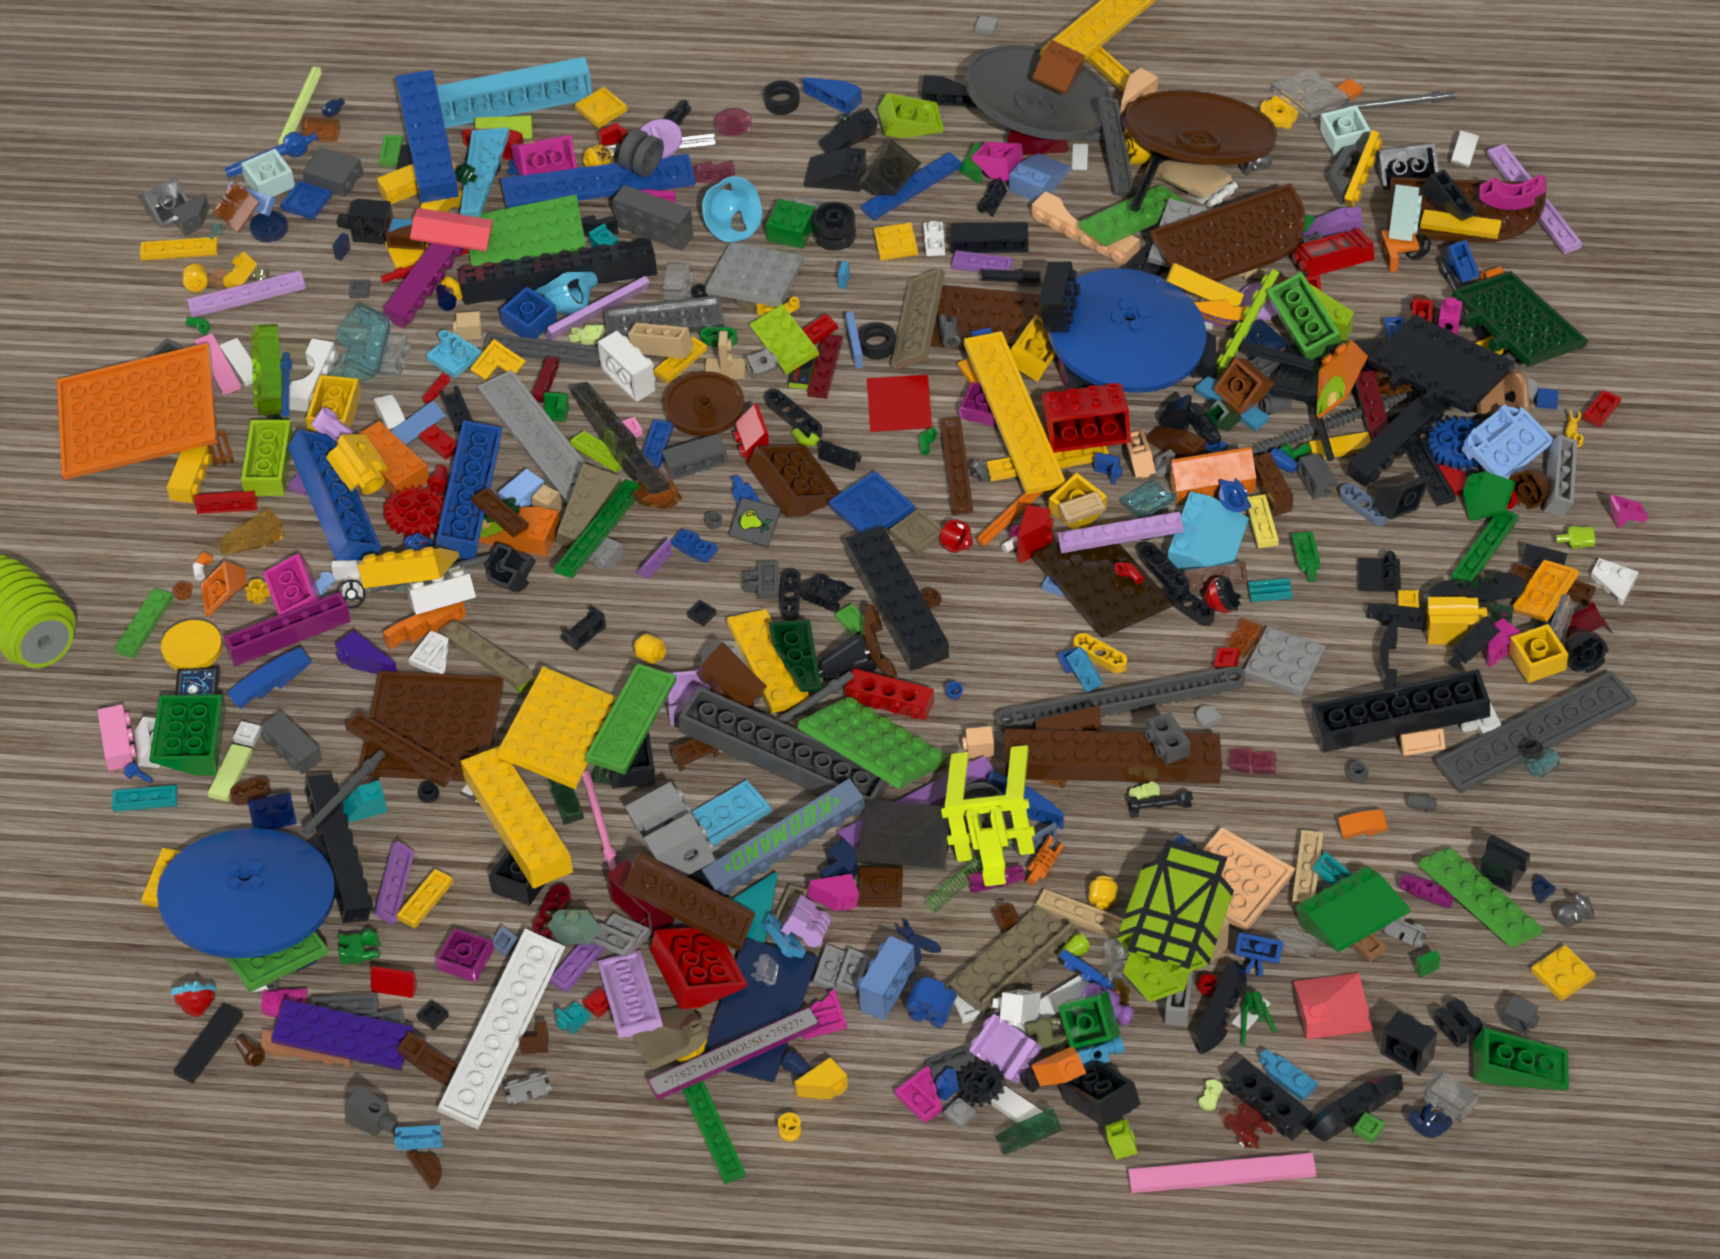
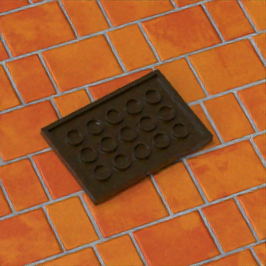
M1056 542L1033 553L1032 559L1102 638L1171 608V600L1165 596L1163 591L1120 543L1061 553L1059 542ZM1118 562L1133 564L1144 576V581L1136 584L1131 577L1119 576L1114 570L1115 564Z

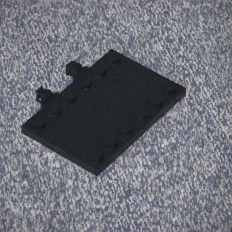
M1416 314L1368 359L1369 366L1391 376L1389 379L1390 389L1396 391L1398 386L1406 383L1426 393V395H1422V405L1430 407L1436 400H1441L1467 414L1515 368L1514 361Z

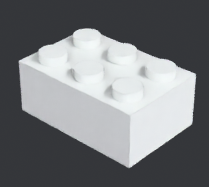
M615 331L598 341L601 369L633 400L638 402L655 391L653 362L642 355L639 348L634 347L626 336H622L618 331Z
M460 565L451 566L441 579L404 583L410 607L416 615L476 597L470 573L464 566L460 567Z

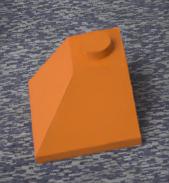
M224 561L201 584L205 616H211L244 589L247 585L245 568Z

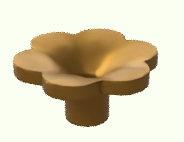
M1122 979L1111 981L1114 984L1113 991L1120 995V1004H1127L1129 1002L1130 987Z

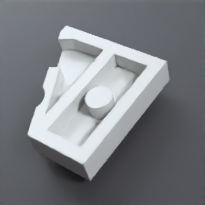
M1599 558L1591 573V578L1597 584H1600L1608 594H1614L1618 598L1617 602L1623 605L1638 578V572Z
M430 631L408 659L409 665L428 673L445 674L449 639Z

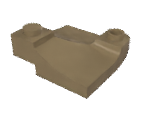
M678 1007L659 1011L663 1024L662 1027L656 1028L653 1031L636 1033L632 1036L637 1049L652 1070L694 1052L707 1039L709 1035L707 1024L703 1019H699L692 1009L680 1010Z

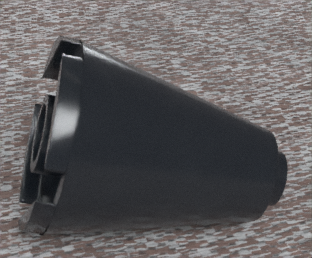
M860 631L854 633L818 661L819 675L821 678L825 677L826 680L840 678L849 671L852 673L853 669L866 672L877 669Z

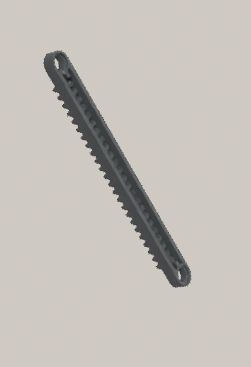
M1227 667L1005 709L997 715V727L1002 732H1005V729L1034 728L1036 730L1035 720L1098 705H1100V716L1104 717L1106 714L1112 716L1115 712L1121 714L1122 711H1126L1128 713L1131 709L1137 711L1139 708H1142L1144 710L1147 706L1154 708L1157 704L1159 706H1162L1164 703L1170 705L1173 701L1175 703H1179L1180 700L1186 702L1189 698L1195 700L1197 697H1200L1202 699L1205 695L1211 697L1215 693L1218 696L1221 692L1236 690L1244 686L1245 672L1240 667ZM1232 675H1237L1240 677V679L1237 681H1232L1229 679V677ZM1004 718H1010L1013 720V722L1010 724H1005L1002 722V720Z

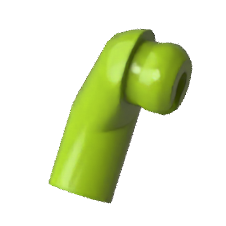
M799 428L792 431V436L799 444L815 447L816 443L820 440V437L814 433L807 437Z

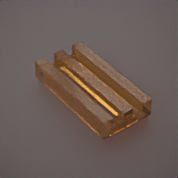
M225 430L218 431V443H216L220 458H216L213 445H208L215 468L219 467L218 464L220 463L222 465H227L226 462L228 461L234 463ZM219 436L223 438L228 456L224 457Z

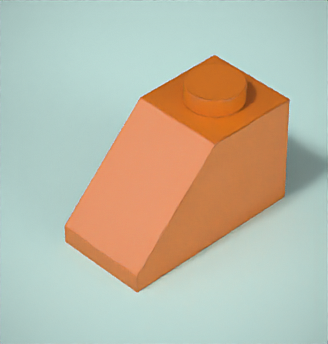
M1073 1046L1031 1065L1040 1086L1066 1083L1086 1074L1081 1059Z

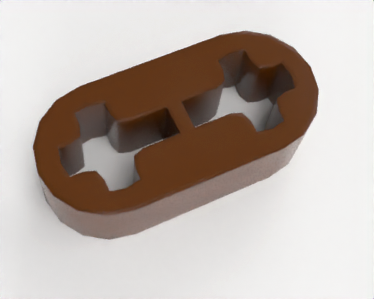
M264 777L236 784L230 790L231 800L236 805H245L264 799L271 793L270 783Z

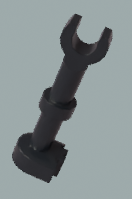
M1186 791L1176 797L1167 798L1156 796L1155 799L1138 800L1136 796L1129 797V813L1131 818H1137L1139 810L1144 808L1156 807V809H1162L1163 806L1173 805L1190 808L1192 807L1191 800H1193L1191 791Z

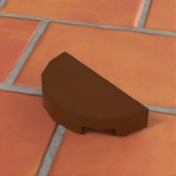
M418 1151L406 1154L407 1159L430 1190L434 1189L442 1178V1168L438 1158L432 1153H418Z

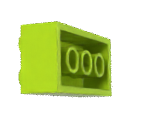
M291 420L250 421L241 477L244 492L255 491L256 496H285L291 458L288 445L294 437Z

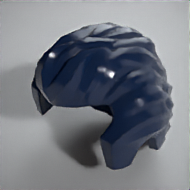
M1431 1103L1423 1106L1421 1114L1417 1110L1412 1111L1409 1115V1121L1420 1135L1435 1138L1445 1133L1453 1122L1446 1114L1430 1111L1433 1107Z

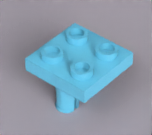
M442 330L438 334L440 344L427 353L426 357L429 362L455 379L476 362L482 351L456 333L451 335L447 330Z

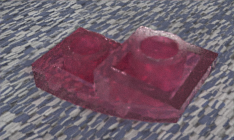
M732 160L718 165H713L709 161L693 166L695 182L717 183L725 178L735 176Z
M1252 748L1231 750L1230 768L1231 770L1245 773L1273 774L1276 773L1277 756L1275 751L1254 753Z

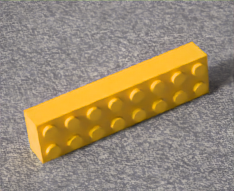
M500 746L462 760L464 780L532 888L534 889L573 873L569 851L512 763L496 757Z

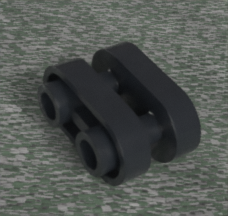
M1457 998L1446 1004L1447 1010L1440 1007L1432 1012V1018L1437 1027L1457 1047L1468 1041L1467 1036L1475 1038L1482 1031L1483 1025L1481 1020L1468 1010L1464 1001Z

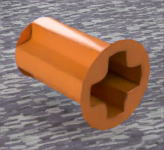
M1500 266L1488 271L1481 270L1480 278L1485 280L1503 274L1504 271Z

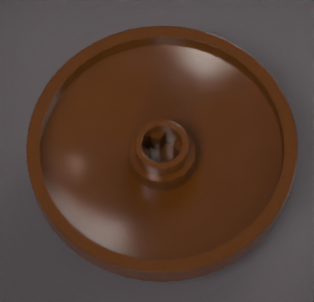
M696 372L678 379L668 389L664 399L665 414L671 425L683 433L693 436H711L730 429L741 418L744 411V395L740 386L726 375L716 372Z

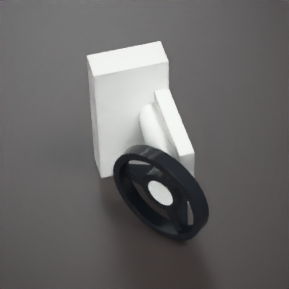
M362 560L332 561L331 568L335 580H344L338 587L337 593L340 592L343 586L342 596L344 600L354 601L358 599L361 601L358 605L348 606V608L354 609L361 606L366 598V590L363 588L357 565Z

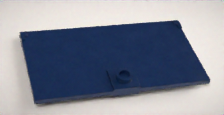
M745 939L736 963L747 982V987L722 998L702 1055L799 1012L814 973L818 956L805 953L803 958H789L782 954L780 947ZM789 1042L725 1071L775 1083Z

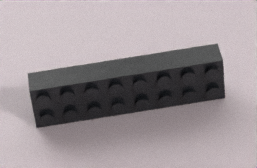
M882 525L845 538L846 555L910 672L949 658V642L884 526Z
M1479 669L1311 704L1312 721L1323 753L1399 737L1400 733L1447 727L1490 717V699Z

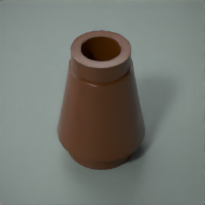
M240 1037L236 1041L235 1045L247 1065L257 1067L263 1063L265 1054L262 1047L246 1037Z

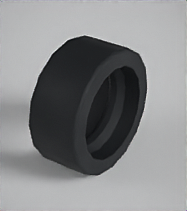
M785 80L774 81L764 90L765 107L773 114H790L799 106V90L792 82ZM779 94L791 96L790 99L785 101L772 99V97Z
M879 322L864 326L859 332L862 354L865 357L877 360L892 355L896 343L894 329L890 325ZM876 336L889 340L887 343L878 346L866 342L871 337Z

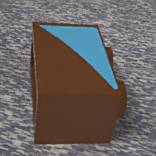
M390 218L386 230L388 248L425 250L428 242L410 240L412 219Z

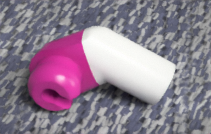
M1012 526L1010 528V540L1001 544L1005 553L1018 547L1017 535L1020 526Z

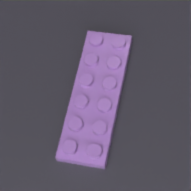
M634 951L626 957L618 955L597 961L618 1037H630L636 1033L653 1031L656 1028L662 1027L661 1016L641 951Z

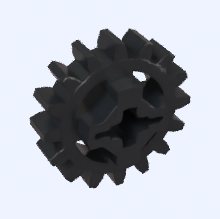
M979 1061L977 1066L970 1063L969 1069L963 1067V1074L957 1075L958 1096L962 1097L965 1103L970 1101L972 1107L976 1103L983 1107L984 1102L992 1105V1099L998 1101V1094H1004L1003 1087L1006 1086L1003 1071H999L998 1065L992 1067L989 1061L986 1065Z

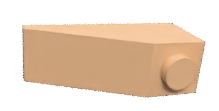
M1142 68L1129 75L1121 102V117L1126 115L1128 106L1134 100L1157 92L1159 77Z
M1143 429L1130 432L1131 443H1126L1132 468L1136 478H1146L1156 473L1152 453Z

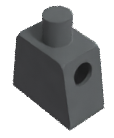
M359 1085L346 1101L345 1123L377 1136L382 1129L393 1133L398 1125L397 1120L389 1117V1105Z

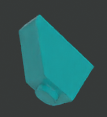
M380 781L358 786L343 801V813L347 815L348 823L388 812Z

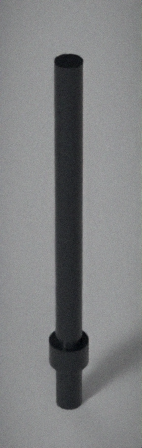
M1444 256L1438 257L1437 261L1441 267V273L1448 280L1452 290L1460 288L1454 276L1455 272L1452 266L1448 265ZM1462 307L1465 315L1468 314V311ZM1477 324L1475 327H1472L1479 341L1486 339L1481 326Z
M1311 401L1308 405L1312 408L1327 461H1333L1334 454L1323 417L1320 419L1317 417V402Z

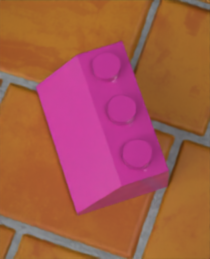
M558 135L511 145L514 165L520 176L577 168L571 135Z
M299 553L263 572L278 615L322 599L311 568Z

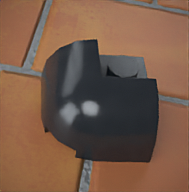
M497 543L485 565L488 580L500 588L512 592H520L529 584L526 578L536 561L533 557L516 552L512 547Z

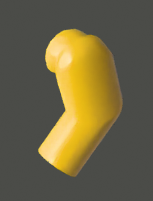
M451 276L445 277L441 281L442 287H445V289L451 288L453 299L461 300L463 297L461 284Z

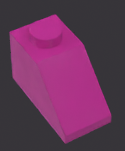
M1504 618L1498 622H1493L1501 631L1486 645L1487 666L1489 667L1509 654L1510 637L1521 634L1517 628Z
M852 874L811 880L807 896L834 911L856 908L859 892Z

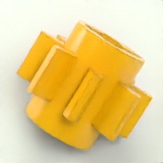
M254 579L249 582L248 586L244 587L247 601L252 600L254 604L265 603L267 597L271 596L267 583H263L261 579Z

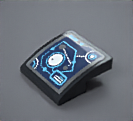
M220 668L178 669L175 695H220L218 689L221 674Z

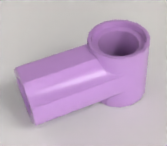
M326 407L320 410L311 423L315 430L329 435L335 441H338L341 435H351L354 432L338 420L337 415L332 410Z

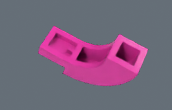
M1540 174L1521 184H1507L1494 177L1480 185L1479 199L1487 205L1499 209L1517 210L1535 205V197L1546 192V177Z

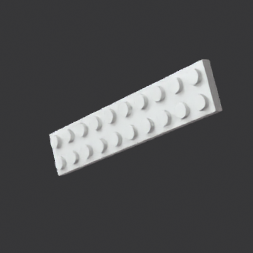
M524 930L438 1106L437 1112L475 1129H479L519 1046V1038L523 1037L563 954L565 946L530 930Z

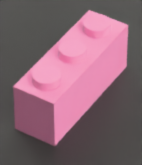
M123 704L98 709L103 749L108 770L122 769L128 764L134 763L133 757L137 756L134 744L131 745L130 741L134 740L132 728L128 729V725L131 724L129 712L124 711Z

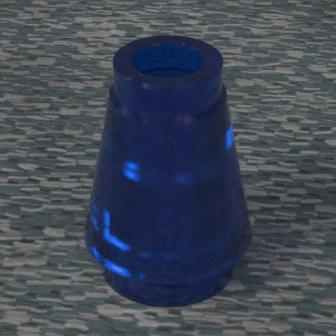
M439 285L436 288L438 306L444 311L453 310L456 306L457 298L447 286Z

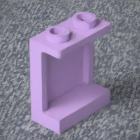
M698 670L669 673L676 675V683L668 695L670 726L679 725L680 714L699 686L710 691L708 684H704L699 679Z
M993 1014L992 1017L987 1018L985 1021L984 1029L980 1035L972 1040L969 1052L986 1063L988 1061L991 1062L992 1067L998 1065L999 1071L1002 1070L1006 1078L1018 1084L1020 1082V1074L1028 1070L1043 1046L1013 1025H1008L1007 1021L1000 1020L998 1015Z

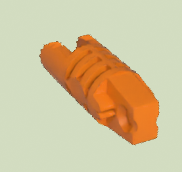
M1048 835L1028 867L1031 873L1025 882L1031 886L1037 882L1039 877L1041 879L1046 877L1051 866L1065 847L1064 844L1060 843L1055 848V851L1049 849L1048 846L1053 841V837Z

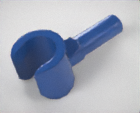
M130 763L123 768L125 776L129 779L136 775L149 783L153 781V778L139 771L135 763Z

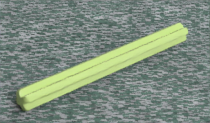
M312 67L278 140L279 145L283 144V139L287 134L295 132L322 74L320 67Z

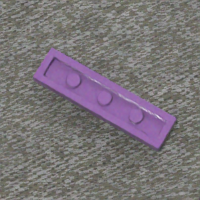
M399 841L392 845L374 915L391 925L397 921V913L400 910L415 853L414 850Z

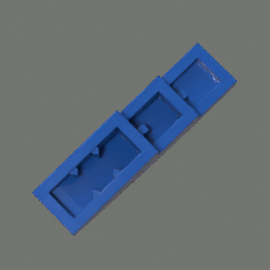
M301 647L264 665L239 682L227 693L235 705L242 709L256 696L261 699L274 687L277 686L280 689L310 665L312 661Z
M991 772L989 784L999 789L1003 795H1006L1008 777ZM1025 786L1024 799H1028L1030 808L1027 809L1028 818L1047 825L1055 822L1057 828L1063 830L1064 813L1048 799Z

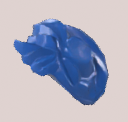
M1235 478V482L1221 480L1219 499L1227 510L1243 512L1251 508L1247 498L1248 492L1238 479Z

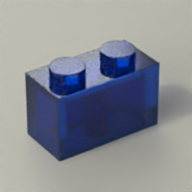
M290 792L248 801L253 828L273 830L297 824Z

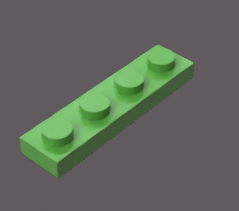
M153 588L115 646L117 654L133 659L136 657L172 602V593Z

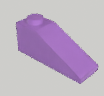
M1361 207L1340 208L1317 217L1307 232H1303V235L1306 237L1314 235L1315 232L1319 231L1324 238L1342 232H1352L1357 227L1362 231L1363 218Z

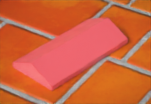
M417 208L413 218L410 240L487 252L494 220Z

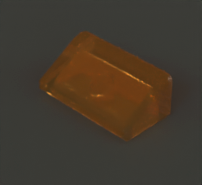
M302 118L301 133L303 136L316 132L318 141H338L341 130L339 119Z

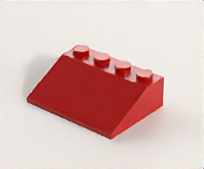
M694 927L655 930L650 952L680 1010L704 1007L747 987V982L726 944Z

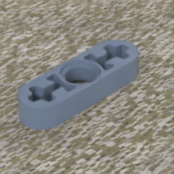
M1347 483L1341 486L1340 500L1375 526H1383L1388 522V518L1373 506L1375 499L1354 484ZM1366 502L1369 506L1361 507L1359 503Z

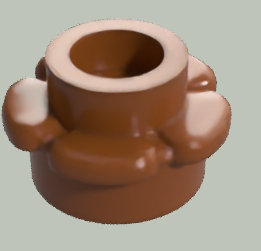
M179 582L172 588V593L175 594L178 600H187L192 595V585L186 582Z

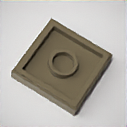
M918 508L888 529L890 536L917 557L940 540V533L943 527Z

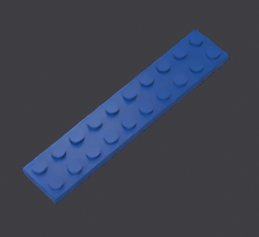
M689 154L661 158L656 170L648 177H642L634 173L633 170L621 167L619 163L501 178L506 208L571 195H577L578 201L616 196L624 185L640 191L647 189L664 190L695 185V176Z

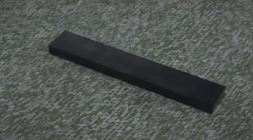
M1400 413L1387 416L1388 424H1390ZM1419 436L1415 445L1409 446L1405 454L1419 477L1427 475L1430 477L1426 490L1436 507L1454 502L1456 500L1454 492Z

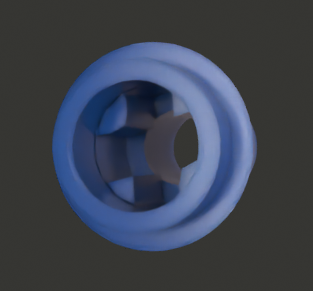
M1274 448L1271 451V455L1279 469L1292 474L1295 472L1298 463L1281 448Z

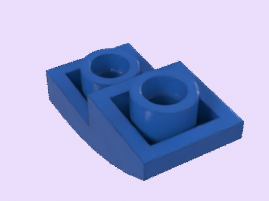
M681 529L671 541L672 546L704 563H707L718 551L716 544L701 540L698 533Z

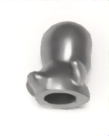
M1269 153L1258 160L1240 164L1241 169L1245 175H1249L1254 169L1256 171L1267 169L1272 164V156Z
M1576 894L1575 899L1577 903L1560 906L1557 910L1559 923L1565 927H1570L1581 923L1582 919H1594V911L1589 897H1582Z

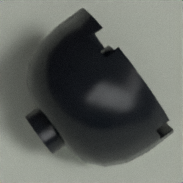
M1580 630L1573 633L1567 639L1564 647L1568 653L1567 663L1576 672L1585 670V673H1590L1597 670L1604 664V657L1606 652L1608 653L1607 643L1596 632L1590 630Z

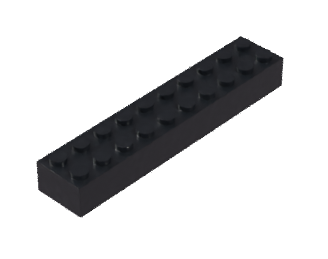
M640 238L634 242L620 241L614 245L601 244L595 248L582 247L576 251L563 250L557 254L544 253L538 257L525 256L519 260L505 259L499 263L486 262L480 266L467 265L459 269L465 305L514 298L524 288L528 287L535 291L566 272H593L597 276L598 284L658 275L651 239ZM579 279L571 280L568 283V289L580 287L578 284Z

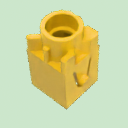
M365 434L341 435L337 441L338 445L327 455V460L350 491H353L358 486L365 495L375 493L385 482V478L380 472L387 471L388 467Z
M1428 597L1426 611L1428 644H1457L1481 619L1487 616V608L1478 607V598Z

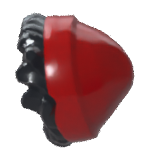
M1218 577L1210 581L1204 596L1205 603L1209 607L1213 608L1216 612L1227 614L1233 610L1238 611V606H1240L1239 599L1241 595L1235 593L1231 580L1228 577Z

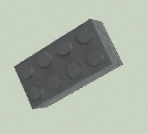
M626 185L613 198L614 216L617 219L618 228L635 233L638 236L646 237L683 251L694 236L690 208Z

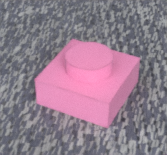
M635 416L616 423L617 430L624 442L643 435L642 428Z

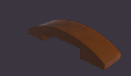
M870 604L867 606L864 618V634L868 650L874 662L887 677L898 679L894 664L888 657L883 658L876 635L877 632L883 630L878 611Z
M408 1032L398 1047L397 1052L429 1077L449 1086L458 1064L427 1047V1042Z

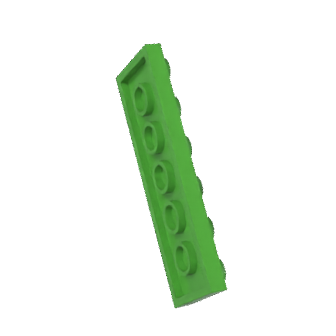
M1159 185L1148 190L1138 212L1131 210L1129 207L1133 200L1132 197L1080 221L1079 228L1107 247L1161 222L1169 198L1187 202L1165 186Z
M637 663L585 756L586 762L626 774L676 683V675Z
M1448 847L1421 859L1419 866L1511 948H1515L1542 934L1544 928L1453 848Z

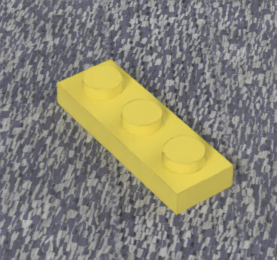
M1266 495L1247 497L1251 504V508L1247 511L1258 549L1278 546L1279 540Z

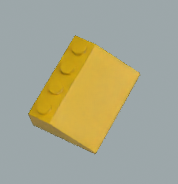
M426 547L421 551L409 549L397 554L395 552H387L381 556L369 554L364 556L357 566L363 588L436 580L442 578L459 557V552L443 548L433 549V547Z

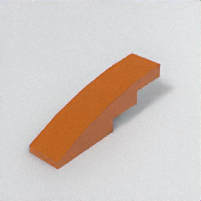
M461 601L420 613L383 631L385 645L391 650L406 639L412 644L430 631L439 634L438 630L451 620L460 621L466 617L464 602Z

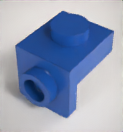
M1096 453L1094 472L1111 475V484H1115L1117 478H1121L1123 466H1120V457Z

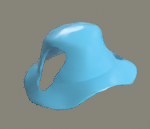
M731 176L712 186L706 192L703 198V218L706 226L715 237L725 242L741 241L750 237L759 227L762 219L760 198L755 186L746 179ZM730 183L733 191L721 188ZM738 211H741L743 222L746 226V230L742 232L735 231L731 227V220Z
M566 272L548 284L539 287L535 292L553 303L557 314L572 315L589 306L590 289L598 284V279L593 272ZM579 279L578 284L580 287L568 289V283L571 280Z

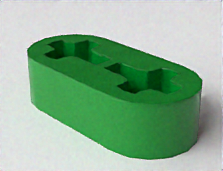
M705 327L700 332L701 342L707 346L718 347L719 332L728 331V336H730L728 339H732V346H734L738 342L737 331L730 327Z

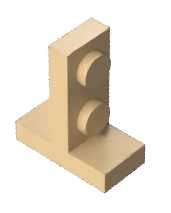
M720 331L718 343L719 358H706L705 372H716L730 378H745L746 365L744 361L746 358H733V353H729V351H732V339H728V331Z

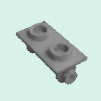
M1403 917L1380 929L1384 931L1385 935L1397 940L1401 933H1404L1402 942L1414 948H1422L1425 941L1422 937L1427 939L1429 937L1425 927L1414 922L1412 925L1404 922L1405 918Z
M536 1073L530 1075L529 1080L520 1082V1079L508 1082L507 1086L504 1087V1093L509 1092L510 1094L506 1095L508 1104L513 1103V1105L528 1101L526 1093L528 1091H531L533 1099L548 1095V1092L552 1091L550 1082L545 1083L548 1080V1074Z

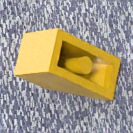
M831 1057L794 1082L795 1094L802 1098L831 1100L836 1095L843 1094L848 1088L847 1074Z

